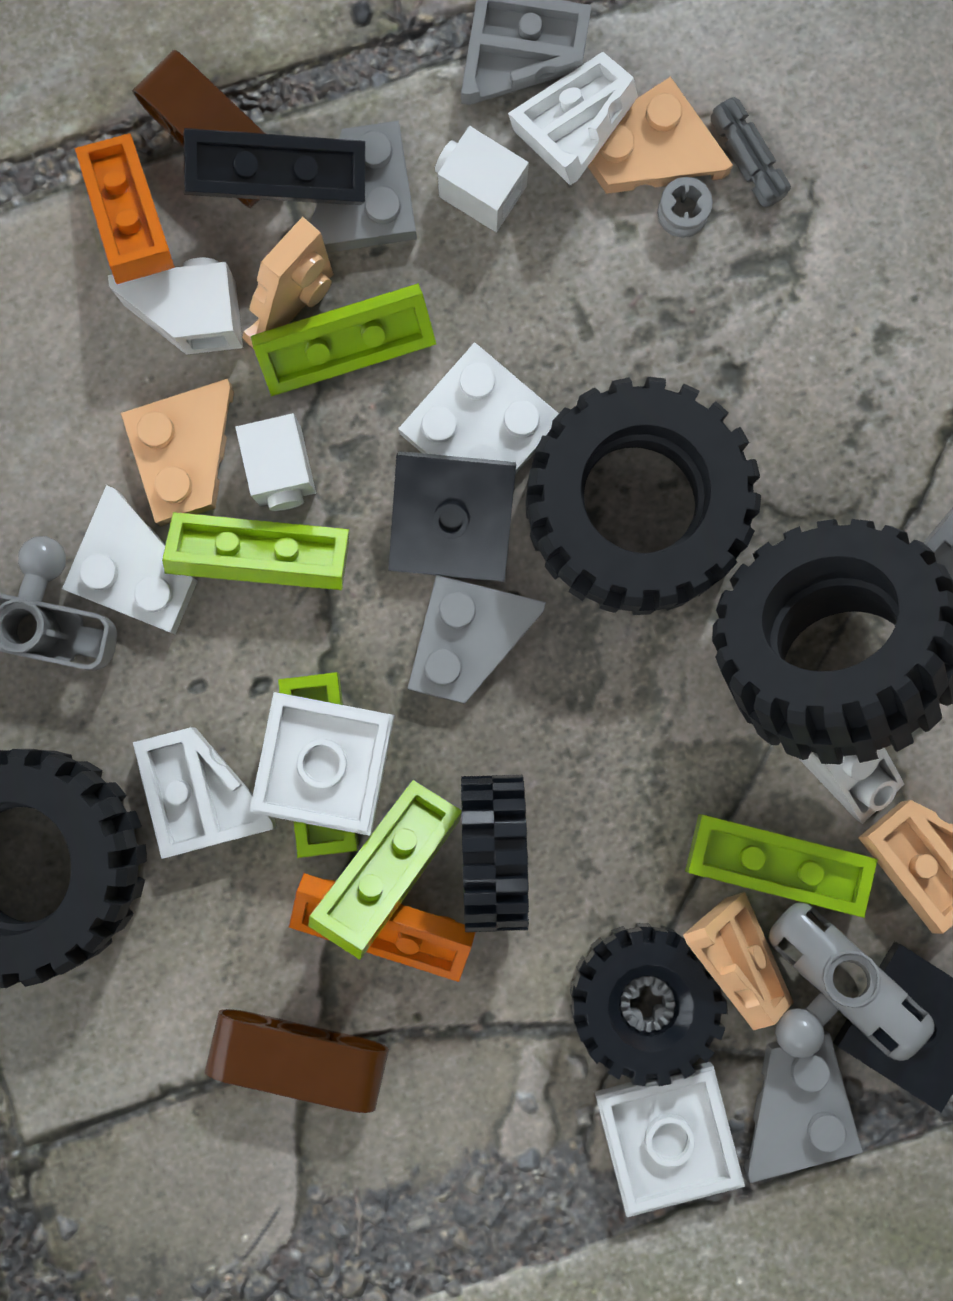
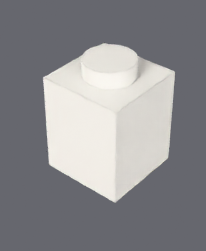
M469 126L458 143L451 140L445 146L437 160L435 172L438 173L439 197L497 233L527 187L529 162Z
M294 413L235 427L250 494L259 506L268 505L271 511L287 510L302 505L304 503L303 496L316 494L302 429Z

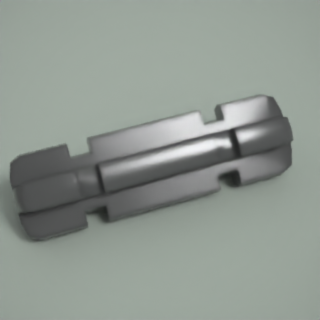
M736 97L729 98L713 109V113L710 116L711 122L720 137H727L728 141L724 144L746 181L754 182L756 185L752 188V191L759 203L764 207L772 206L788 195L791 185L781 168L774 169L773 164L776 162V159L753 122H746L745 119L749 114L741 101Z

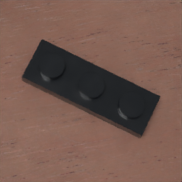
M184 128V195L362 205L365 203V141Z

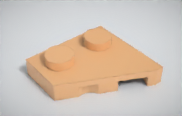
M671 76L635 100L588 165L589 170L606 194L632 191L640 185H651L655 188L664 187L681 177L711 175L712 180H719L728 176L733 167L729 158Z
M303 216L261 261L257 276L258 286L252 296L249 308L258 317V320L247 328L242 336L243 341L251 348H253L252 335L289 324L306 305L313 307L319 303L331 286L332 281L330 278L334 274L321 232Z
M228 379L121 413L155 523L159 526L171 523L173 512L200 514L216 508L220 483L218 470L219 464L224 459L227 440L224 434L229 403H233L234 396L232 385Z
M912 800L902 801L858 838L873 858L878 859L877 863L931 933L944 934L953 926V824L941 820L936 812Z
M745 892L724 898L683 934L687 945L753 1031L775 1025L794 1003Z

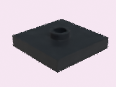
M398 451L396 455L388 571L505 582L516 462Z
M894 941L879 968L907 992L921 1008L930 1014L934 1022L932 1036L914 1056L904 1061L894 1060L885 1055L848 1019L833 1043L942 1113L953 1094V977ZM904 1000L901 1003L920 1022L923 1020L922 1015ZM880 1027L872 1034L890 1052L899 1046Z

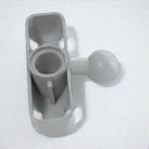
M35 536L24 542L18 552V564L21 572L24 574L18 597L0 593V652L90 671L105 668L112 660L116 648L117 629L114 623L109 618L97 613L42 602L48 582L59 577L66 567V554L58 541L47 536ZM32 614L37 622V630L32 639L22 643L17 635V627L25 616ZM82 616L99 619L104 625V630L83 626ZM76 654L97 659L89 665L72 662Z
M796 902L772 925L769 931V941L772 947L820 992L805 1009L796 1008L788 1010L776 1023L775 1034L777 1042L783 1051L798 1058L811 1057L817 1053L824 1042L825 1033L823 1027L838 1011L852 1022L885 1055L894 1060H908L930 1039L934 1032V1022L930 1014L921 1008L870 957L865 955L841 931L827 921L812 905ZM808 912L812 913L828 929L823 932L806 914ZM784 937L803 954L797 962L778 946ZM841 963H855L865 972L867 986L859 997H845L835 988L833 972ZM904 1000L922 1015L923 1020L921 1022L901 1004ZM879 1027L899 1045L890 1052L872 1035Z

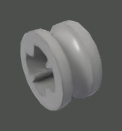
M681 177L667 185L662 193L657 211L659 223L666 232L672 236L684 238L693 236L701 231L707 222L713 204L711 192L706 184L696 178ZM681 197V203L685 202L686 197L695 201L696 206L693 211V218H689L688 212H685L683 218L674 214L673 210L677 202L675 198Z

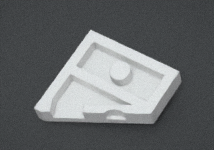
M601 52L510 111L508 115L513 130L569 185H572L578 181L637 99L638 94L634 77L608 55Z
M106 485L62 589L176 634L198 581L194 576L165 574L162 562L165 543L141 519L119 491Z
M190 727L133 742L161 859L277 828L273 817L249 813L253 797L252 792L196 728Z

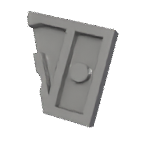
M476 0L461 89V104H475L560 78L583 64L592 5L563 0Z
M399 120L342 129L339 139L365 141V203L362 205L317 203L310 223L321 232L327 253L417 239Z
M436 575L407 689L465 704L533 623L543 614L546 602Z
M825 1029L823 1045L811 1057H793L783 1051L778 1042H773L766 1046L761 1072L764 1081L762 1091L757 1095L753 1114L755 1128L749 1157L746 1156L744 1162V1171L750 1183L863 1153L831 1036Z

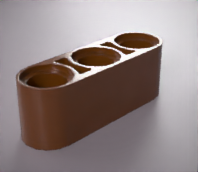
M172 50L132 90L136 99L149 115L183 148L184 128L266 134L177 50ZM237 198L248 208H252L260 200Z
M222 1009L218 1012L205 1074L212 1079L232 1085L341 1110L370 1113L376 1110L389 1049L379 1042L257 1013Z

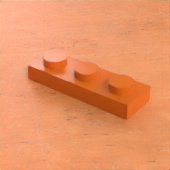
M131 133L75 148L109 266L116 284L175 268Z
M304 873L296 891L289 928L329 940L310 928L308 924L309 916L336 881L321 879ZM400 904L366 952L459 982L476 932H465V924L459 923L452 918L437 916Z

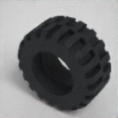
M630 377L614 380L611 382L609 390L600 393L594 387L579 396L575 407L572 409L563 408L552 420L551 429L546 436L542 435L535 450L532 467L529 472L525 501L526 519H529L531 528L530 538L535 551L541 552L546 561L544 567L555 580L560 578L570 587L569 593L581 601L586 597L599 603V609L616 613L618 610L632 611L633 615H649L656 610L666 609L669 611L682 606L703 594L729 573L738 563L736 561L737 557L748 547L755 532L751 528L752 519L760 513L761 495L754 493L753 484L760 478L757 460H746L743 452L750 442L741 427L731 432L723 423L729 412L718 402L715 401L709 409L695 401L700 391L684 383L679 393L666 390V379L647 377L644 386L633 387ZM624 448L648 449L669 458L682 470L693 491L695 511L690 526L678 541L660 551L637 553L612 544L595 529L585 509V484L592 468L608 453Z
M836 519L817 521L818 528L804 532L801 531L799 526L783 533L785 540L774 546L768 541L753 553L755 561L750 566L742 564L731 577L730 583L733 591L725 590L721 594L716 607L719 619L713 624L712 642L717 650L715 658L720 671L746 722L753 724L757 734L770 745L782 743L788 755L805 760L809 758L811 752L817 753L821 764L841 765L843 763V756L857 755L859 763L879 759L876 751L890 745L898 752L914 743L912 732L919 727L923 731L928 732L943 718L939 704L945 706L953 704V580L945 565L936 562L935 553L929 547L918 540H913L910 543L907 532L893 526L885 525L882 531L875 529L873 521L852 519L850 525H838ZM844 612H864L880 616L895 625L892 634L877 652L866 660L848 668L834 671H811L793 666L785 661L788 650L795 639L807 627L830 615Z
M38 749L0 750V813L16 807L33 808L42 812L61 831L68 845L71 858V877L68 890L60 906L52 914L41 920L23 922L0 911V988H8L18 982H21L25 987L43 983L78 967L88 959L98 955L112 943L111 937L116 932L125 929L134 914L129 908L131 902L142 895L145 879L137 877L138 866L147 862L146 844L137 845L134 830L142 827L137 812L126 811L121 801L127 795L116 782L106 783L101 778L103 770L88 761H75L72 759L71 754Z

